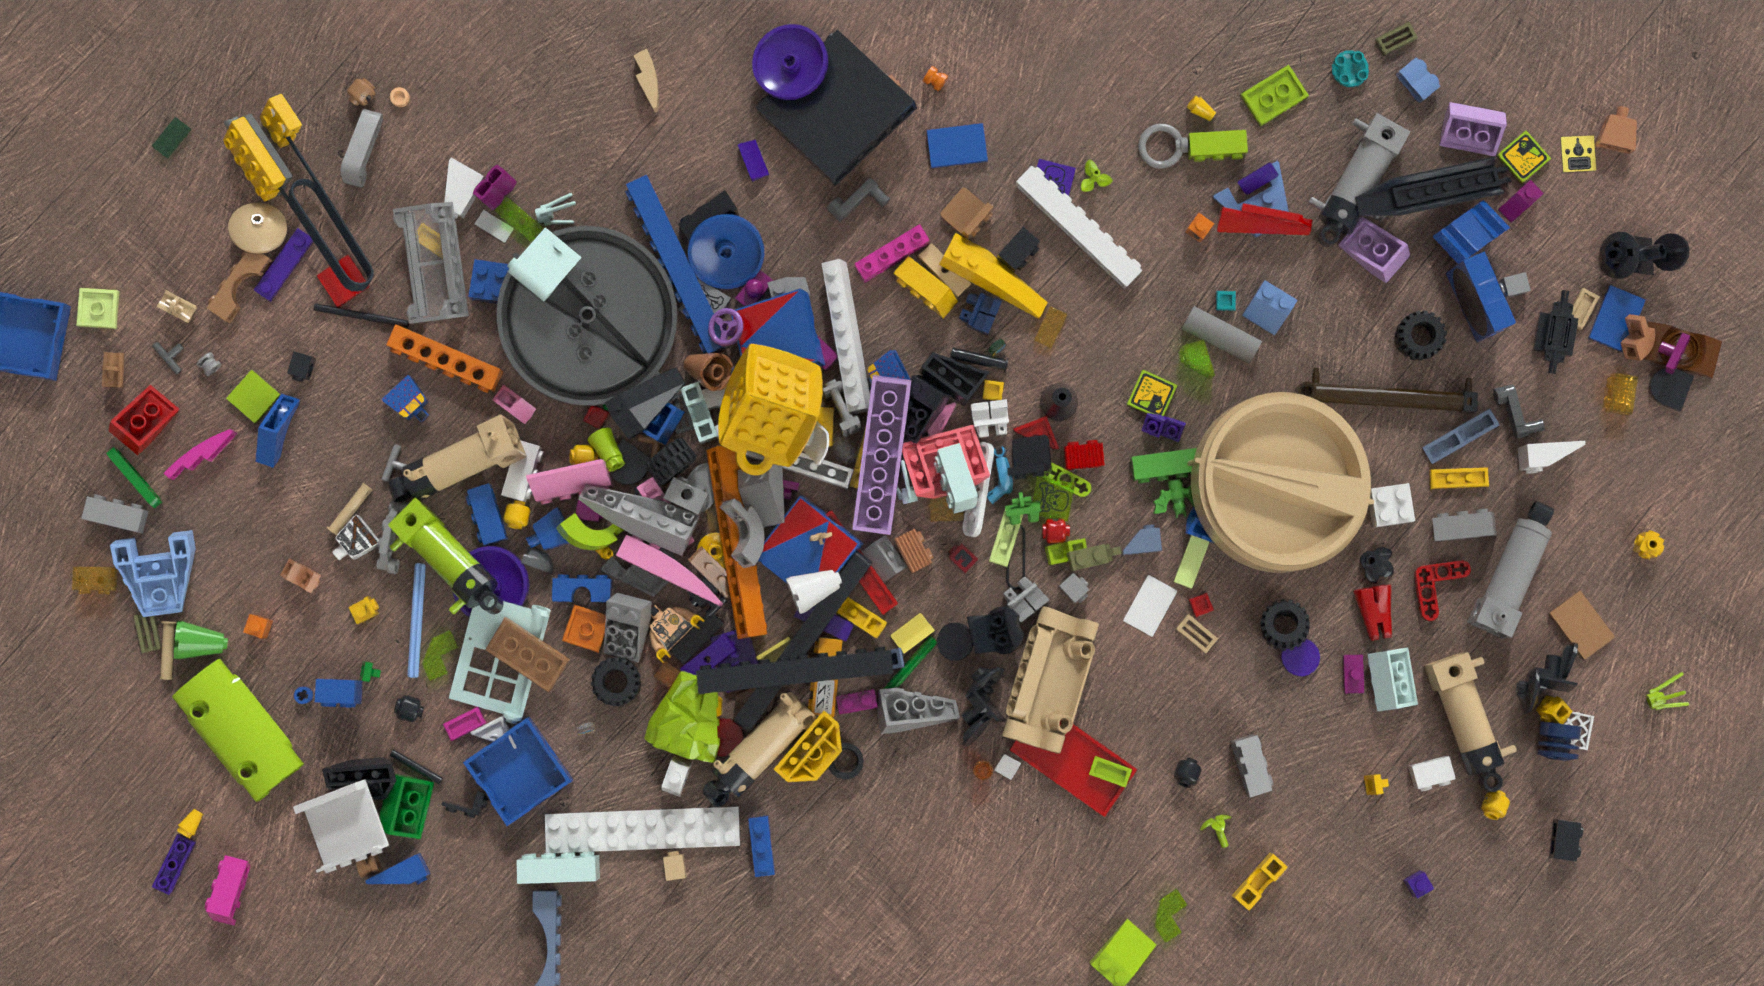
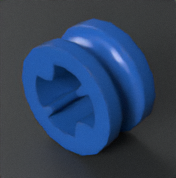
M299 687L294 692V699L300 704H307L313 699V692L308 687ZM304 690H306L308 698H304L303 700H301V696H299V693L304 692Z

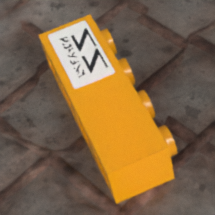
M819 638V642L815 641L814 653L828 652V656L836 655V651H842L843 640ZM838 679L811 682L810 691H813V699H809L808 709L814 715L819 716L825 710L831 717L835 716Z

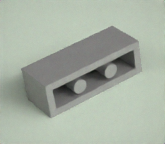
M94 494V498L87 496L81 519L143 533L149 511L142 510V505L132 503L130 507L124 505L125 501L113 499L112 502L105 501L106 497Z

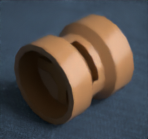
M369 855L368 858L356 862L361 878L368 876L372 872H381V865L377 855Z

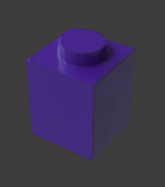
M1420 870L1403 880L1412 897L1417 899L1434 890L1425 872Z

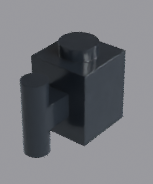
M705 577L701 580L716 596L719 594L718 590ZM688 592L691 596L689 600L695 607L699 605L701 608H704L707 604L711 606L706 611L710 617L721 608ZM723 596L719 599L723 606L728 602Z

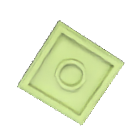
M79 288L76 326L116 329L119 291Z

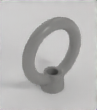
M1152 125L1140 136L1138 143L1139 154L1143 161L1153 168L1164 169L1171 167L1178 162L1183 153H1188V137H1182L1179 131L1171 125ZM1158 131L1168 132L1176 141L1174 155L1165 161L1152 159L1146 151L1147 139L1151 134Z

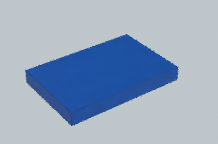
M983 123L927 130L931 169L988 162Z
M1612 285L1608 286L1588 339L1623 353L1620 342L1629 335L1625 318L1629 314L1640 316L1646 300Z

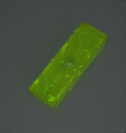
M508 197L495 209L498 215L531 243L544 229ZM524 219L525 223L520 225V220Z

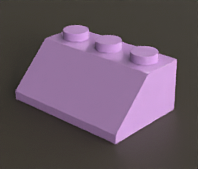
M1449 102L1443 121L1439 145L1496 156L1507 125L1506 114L1504 112Z

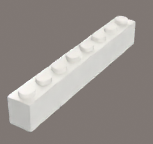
M1031 166L1016 181L1015 186L1123 289H1126L1142 272L1139 262L1135 259L1131 260L1126 255L1127 251L1120 245L1117 247L1112 242L1113 238L1108 233H1103L1099 230L1100 226L1093 219L1089 220L1081 207H1075L1071 203L1072 199L1066 193L1062 194L1058 191V186L1052 180L1048 181L1040 168Z
M841 259L822 263L847 410L852 414L868 412L870 392L847 262Z

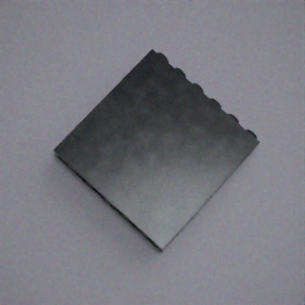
M838 29L834 33L829 34L826 41L823 42L828 53V68L823 81L813 92L794 100L778 99L768 94L756 106L759 115L834 186L840 183L917 109L915 100Z

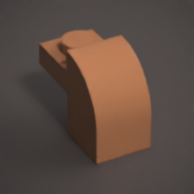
M1629 314L1625 318L1629 335L1620 343L1626 359L1641 361L1653 348L1655 329L1648 327L1644 316Z
M290 558L280 574L284 579L300 586L309 593H312L313 589L318 587L319 578L321 577L319 573Z

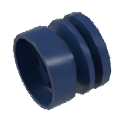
M1540 722L1539 735L1547 737V741L1538 742V745L1546 746V751L1537 750V755L1553 760H1579V755L1570 754V749L1580 750L1579 746L1571 744V740L1581 739L1582 727Z

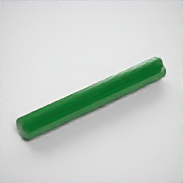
M930 636L905 663V667H902L883 689L898 688L934 648L937 641Z

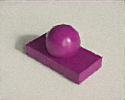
M760 270L752 280L746 283L735 299L743 306L757 303L768 290V282L774 280Z

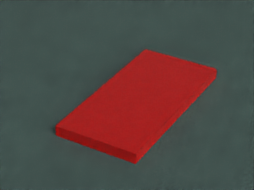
M1074 724L1071 730L1065 734L1060 754L1015 741L1009 749L1103 817L1109 812L1125 787L1089 775L1095 756L1132 769L1127 784L1138 770Z

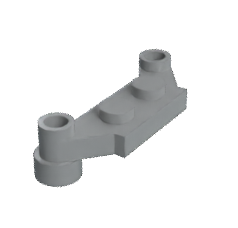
M391 501L388 508L389 514L382 523L383 535L378 542L380 558L377 561V569L385 570L387 573L397 574L400 565L399 559L392 558L393 550H391L390 545L395 541L396 533L388 524L409 504L408 502L396 503Z

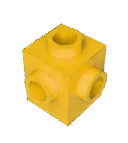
M1650 530L1640 533L1634 541L1633 551L1639 553V556L1644 559L1655 558L1663 552V542L1665 539L1660 538V534Z
M1547 695L1536 709L1543 722L1564 724L1573 712L1560 697Z

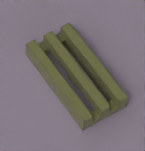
M1407 22L1376 38L1375 42L1378 43L1379 49L1382 50V55L1386 56L1417 40L1418 37L1410 22ZM1406 28L1409 30L1385 43L1382 42V40ZM1409 35H1412L1411 38H1409V39H1407V40H1405V41H1403V42H1401V43H1399V44H1397V45H1395V46H1393V47H1391V48H1389V49H1386V48H1385V47H1387V46H1389V45H1391V44H1393V43H1395V42H1397V41H1399V40H1401V39H1403V38H1405V37H1407V36H1409Z
M142 614L134 615L141 652L147 653L162 649L156 617L150 616L156 644L153 647L147 617H143ZM141 618H142L143 625H144V630H145V634H146V639H147V643H148V648H146V643H145L144 634H143V629H142L141 620H140Z

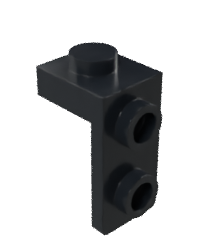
M480 790L477 791L472 808L448 801H442L441 805L446 807V811L456 813L459 810L463 811L465 816L475 818L476 815L482 814L483 808L486 809L489 797H486V792Z

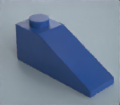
M418 853L365 880L366 884H411L416 882L418 885L426 881V876L431 873L421 853Z

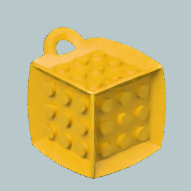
M749 344L728 381L721 403L718 422L720 445L736 452V463L744 473L761 475L766 473L773 464L790 467L797 460L805 448L819 417L823 395L821 367L802 357L772 347ZM747 451L763 455V461L758 465L750 464L746 459Z

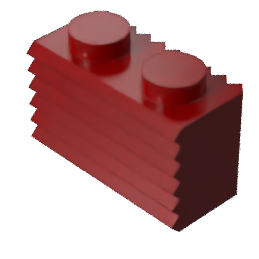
M1088 440L1086 444L1079 445L1078 441L1068 442L1067 446L1063 447L1065 470L1105 466L1103 443H1098V440Z

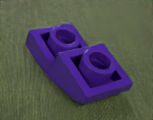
M1147 413L1141 431L1158 438L1164 436L1179 442L1186 423L1166 416Z

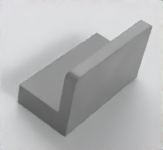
M886 535L862 551L863 555L873 562L871 566L883 583L907 567Z

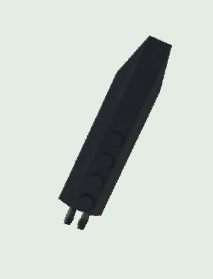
M1495 157L1391 178L1355 197L1359 215L1401 216L1504 194L1505 192L1500 185L1510 183L1511 177L1499 179L1498 174L1507 172L1508 166L1494 167Z

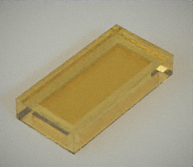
M1050 306L1034 341L1051 349L1067 313Z

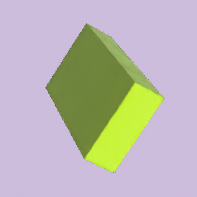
M1095 756L1089 775L1126 788L1132 769Z

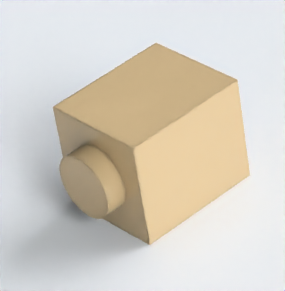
M679 851L667 852L668 856L663 857L666 881L686 878L684 854H679Z

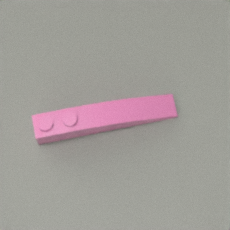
M634 535L632 537L625 536L616 554L617 557L720 607L723 606V603L710 588L679 562L659 551V546L652 543L647 545L642 542L643 539Z

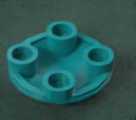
M1346 50L1339 53L1334 59L1332 74L1340 85L1356 87L1368 78L1369 66L1362 52Z

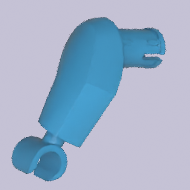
M1003 446V452L1000 455L997 454V449L994 448V455L998 457L995 462L999 482L994 489L987 493V497L992 504L1003 495L1010 494L1013 491V478L1008 476L1007 468H1010L1008 459L1004 457L1006 449Z

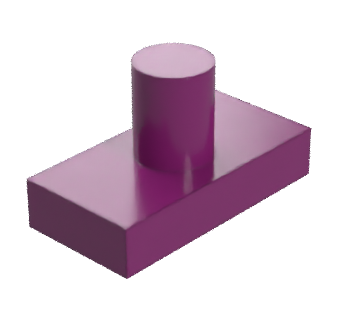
M1682 333L1676 347L1662 341L1658 352L1670 357L1665 372L1673 375L1689 343L1690 335Z
M1343 655L1344 694L1364 693L1363 655Z

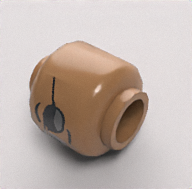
M365 78L362 80L356 79L347 89V93L350 96L348 100L356 107L359 104L367 106L376 95L375 87Z

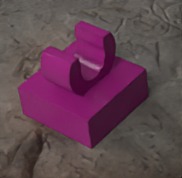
M783 480L784 499L791 500L792 491L798 492L800 484Z

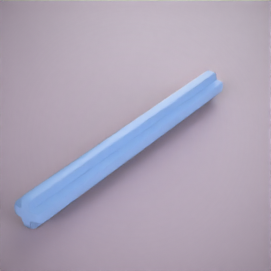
M415 563L407 673V676L410 678H417L419 676L426 569L424 563Z

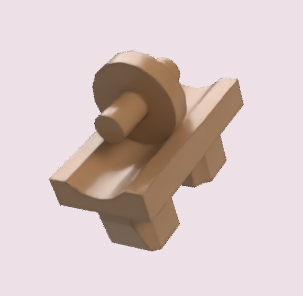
M104 352L102 387L123 388L124 353Z

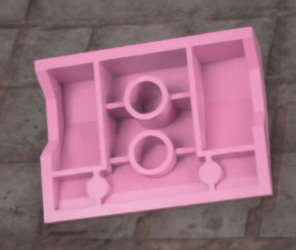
M603 459L526 475L534 499L538 503L541 502V505L553 503L552 500L560 498V501L572 499L571 495H580L586 484L605 489L613 487L611 474Z

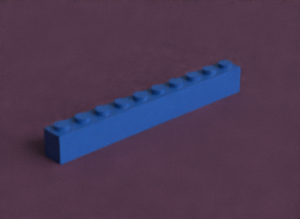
M647 174L626 184L628 190L625 192L629 200H634L636 207L633 209L637 217H642L644 224H642L646 235H651L653 240L650 241L654 252L658 251L661 256L658 258V261L663 269L667 268L669 272L667 276L670 283L675 285L677 289L674 294L679 303L683 301L685 308L682 310L687 320L691 318L694 324L690 327L695 337L699 335L702 341L699 345L703 354L706 352L719 353L729 348L730 346L716 344L709 335V321L714 313ZM715 322L714 331L716 336L720 339L722 331L720 330V326Z

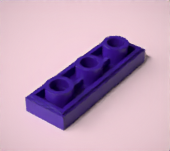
M816 605L802 614L797 609L794 617L805 622L816 608ZM834 615L823 631L846 642L854 624Z
M723 635L681 667L680 670L696 675V670H700L702 665H711L714 668L734 653L736 648L727 635ZM708 656L711 658L710 663L707 661Z
M181 834L176 835L152 885L153 888L171 895L196 841ZM172 861L176 864L175 868L171 866Z

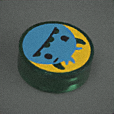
M999 339L988 348V352L991 356H995L1007 344L1003 339Z

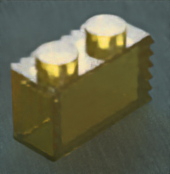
M1614 373L1611 377H1608L1606 388H1609L1608 396H1605L1603 406L1606 407V413L1624 416L1633 414L1638 377Z

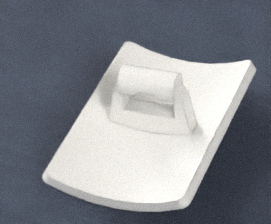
M817 421L803 451L820 466L828 451L829 433Z

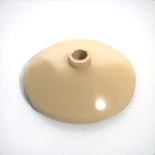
M258 202L249 203L241 206L232 214L228 223V231L231 240L237 247L249 253L260 254L270 252L282 244L287 234V223L284 215L274 206Z

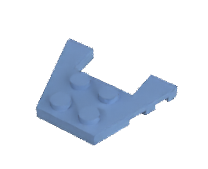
M1278 161L1272 164L1279 176L1269 182L1270 188L1240 204H1237L1229 188L1212 197L1223 207L1239 211L1240 206L1245 203L1289 212ZM1251 233L1255 238L1262 235Z

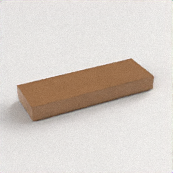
M701 546L688 561L728 600L730 598L726 570Z

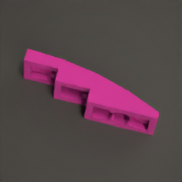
M229 429L210 437L181 456L164 474L169 479L175 480L185 468L193 471L204 458L212 462L238 433Z

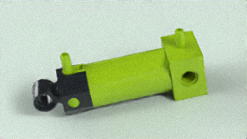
M414 498L388 524L398 536L390 545L391 550L396 551L405 543L417 551L459 598L449 608L452 614H455L464 604L468 608L480 605L483 610L493 615L501 612L504 606L503 600L493 593L497 587V580L444 527L445 524L427 505ZM494 599L493 606L488 607L489 601Z

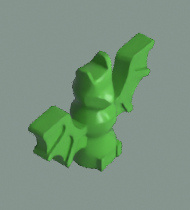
M1182 479L1167 481L1169 490H1160L1159 498L1153 501L1155 505L1153 514L1166 512L1167 504L1171 499L1174 503L1175 518H1178V514H1183L1186 517L1185 497L1194 507L1191 485L1188 488H1184Z

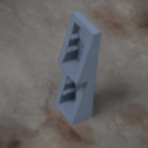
M1488 409L1422 448L1433 464L1499 426V423L1492 411Z

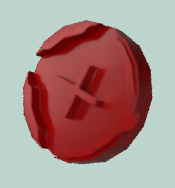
M719 719L717 735L720 738V746L717 755L726 757L743 741L744 734L742 728L735 724L732 719Z

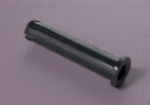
M952 347L950 356L954 360L1003 370L1004 373H1006L1009 358L1002 359Z

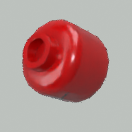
M1062 518L1047 519L1045 524H1042V537L1049 544L1064 543L1066 536H1070V525H1066L1065 520Z

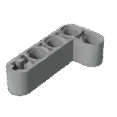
M366 109L362 110L341 164L343 183L361 188L364 186L367 177L366 165L382 126L383 114Z

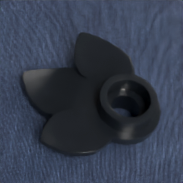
M1378 547L1374 551H1366L1361 555L1360 564L1365 569V577L1369 582L1377 584L1379 576L1389 577L1394 574L1393 565L1388 561L1393 553L1390 549ZM1370 557L1372 558L1371 564L1368 562Z

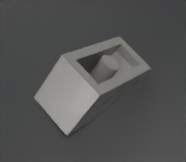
M785 277L768 282L771 297L800 288L811 296L805 277Z

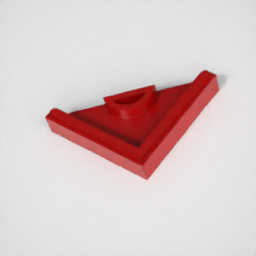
M1047 416L1013 429L1015 433L1025 437L1047 435L1050 448L1059 449Z

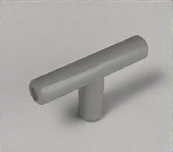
M396 444L393 446L382 481L389 482L393 469L402 471V467L406 465L396 461L401 446Z

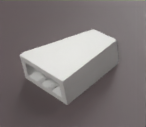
M450 158L444 203L453 202L455 218L457 219L459 216L464 219L476 199L473 191L485 177L457 160Z

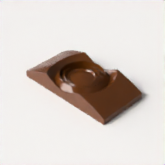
M1647 322L1649 328L1655 329V342L1650 353L1642 360L1666 366L1670 357L1658 352L1662 341L1676 347L1682 333L1690 335V340L1676 369L1713 378L1722 341L1704 334L1684 331L1671 325Z

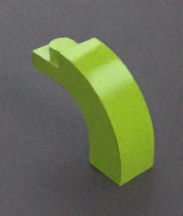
M575 513L556 527L557 531L567 542L584 550L604 549L618 540L616 536L624 531L615 524L604 530H592L586 527Z

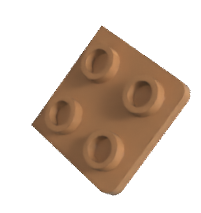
M962 188L943 209L940 216L966 239H969L971 235L975 237L981 229L979 226L984 221L987 223L993 216V206L988 202L985 205L968 189Z

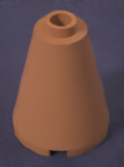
M722 353L694 354L686 357L683 367L689 375L706 389L720 391L727 387L733 363L729 357Z

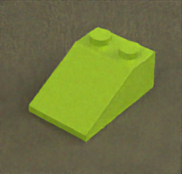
M1126 919L1089 963L1114 986H1125L1157 944L1129 919Z

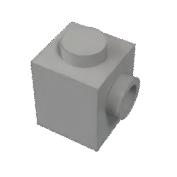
M1074 573L1058 586L1073 603L1077 601L1081 603L1088 597L1086 592L1089 591L1087 588L1089 584L1083 577L1078 578Z

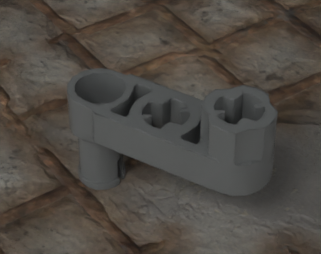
M869 178L845 202L837 197L826 209L841 222L867 196H872L881 207L885 206L890 198L872 178Z
M1513 384L1493 389V397L1496 404L1506 405L1511 428L1516 439L1545 430L1542 419L1528 423L1524 422L1518 395Z

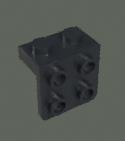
M1047 435L1018 438L1012 441L1014 467L1007 468L1008 476L1015 477V480L1027 479L1026 476L1033 475L1036 478L1044 477L1046 473H1052L1050 444Z

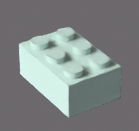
M960 443L938 449L934 467L936 473L941 475L940 485L942 491L947 493L946 503L948 508H952L954 514L975 508L978 495Z

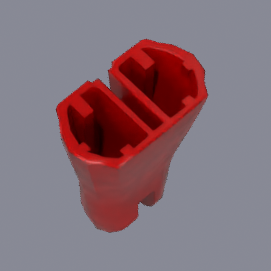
M1391 584L1354 590V596L1370 641L1379 640L1377 625H1380L1384 639L1392 638Z

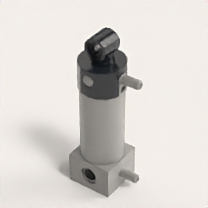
M1378 113L1371 119L1368 125L1357 118L1353 121V126L1364 131L1357 143L1359 145L1325 204L1314 197H1311L1308 202L1310 205L1321 210L1319 219L1326 224L1318 235V241L1322 246H1333L1339 240L1340 233L1349 235L1353 233L1362 217L1359 215L1355 197L1379 185L1391 161L1399 154L1411 131ZM1325 232H1330L1333 235V240H1327Z

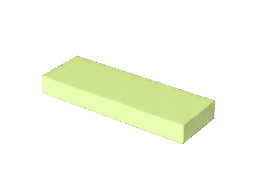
M1006 510L1004 511L989 562L1005 567L1008 566L1021 523L1011 525L1009 517H1006Z
M1190 536L1173 582L1192 589L1209 541Z

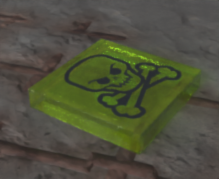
M1037 477L1032 502L1039 501L1041 509L1039 516L1064 519L1068 522L1075 483Z

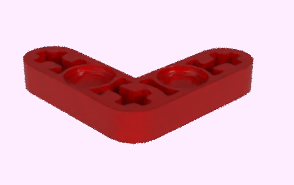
M1461 560L1424 565L1415 570L1414 579L1418 605L1423 620L1433 621L1439 615L1435 582L1467 577L1471 572V566L1468 562ZM1460 564L1462 565V567H1466V571H1463V575H1461V572L1458 571L1453 572L1454 576L1452 577L1453 568H1459ZM1441 566L1445 567L1448 571L1445 577H1440L1437 573L1438 568ZM1422 569H1424V572H1428L1425 581H1430V585L1420 586V583H1424L1423 577H1419ZM1424 588L1431 590L1432 594L1429 599L1422 597L1421 593ZM1433 600V604H1429L1430 610H1434V614H1431V618H1429V615H1425L1428 605H1423V602Z

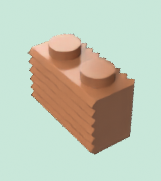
M913 529L894 539L911 574L932 564L931 559L934 557L929 548H924L922 542L925 540L920 531L916 532Z

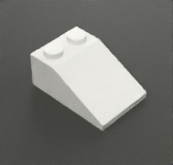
M1585 441L1539 443L1521 446L1518 448L1519 471L1526 470V474L1543 471L1544 467L1550 466L1584 446Z

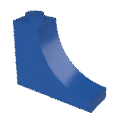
M281 393L258 427L255 462L274 468L281 457L284 439L291 419L299 406L300 399Z

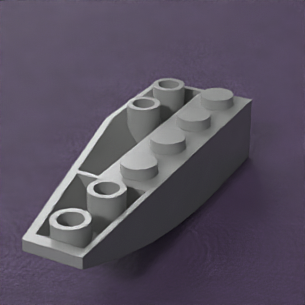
M587 484L578 498L593 511L628 533L681 556L690 542L700 517L665 501Z

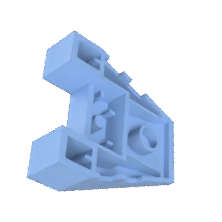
M193 530L172 533L168 537L170 552L138 556L135 538L119 539L110 544L113 564L122 575V580L132 593L131 596L143 617L183 611L196 550Z

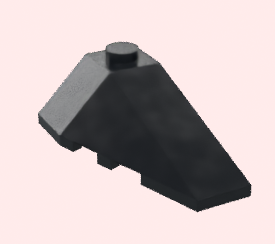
M675 367L616 395L605 402L613 420L627 438L631 439L649 427V423L654 417L662 412L661 409L677 395L686 383L678 368Z

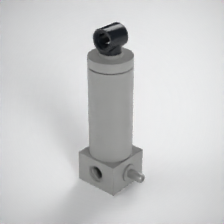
M1536 500L1528 512L1529 519L1518 518L1484 597L1477 599L1467 623L1499 638H1512L1522 616V612L1518 611L1552 535V532L1545 526L1551 520L1554 508Z

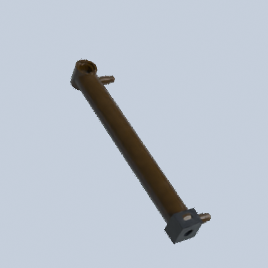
M1315 367L1313 368L1312 382L1305 381L1299 384L1294 392L1302 394V387H1306L1310 391L1308 397L1324 403L1459 411V413L1477 412L1478 392H1472V378L1470 377L1466 378L1463 393L1324 384L1319 383V368Z

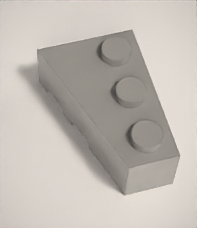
M1478 509L1475 514H1468V511L1456 512L1457 516H1449V513L1437 514V518H1432L1436 542L1497 536L1495 514L1488 512V509Z
M1251 734L1230 741L1247 797L1272 791L1271 786L1274 784L1271 775H1268L1266 769L1268 765L1265 756L1262 754V746L1258 735Z

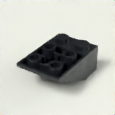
M912 375L910 379L912 381L904 437L915 444L920 441L937 419L952 395L922 375Z

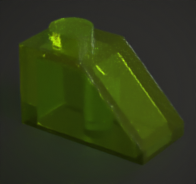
M1204 339L1180 347L1178 352L1181 363L1184 362L1187 368L1208 379L1215 376Z

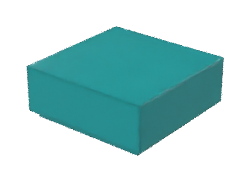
M1216 291V311H1235L1236 291Z

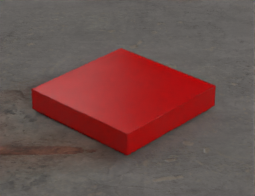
M349 255L338 261L351 280L358 283L366 282V279ZM331 267L316 275L337 307L342 306L363 292H354L346 289Z

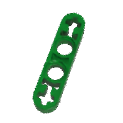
M113 446L106 452L112 462L153 508L158 507L162 503L161 498L116 447Z

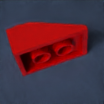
M149 385L110 421L108 431L138 456L153 442L180 409L152 385Z

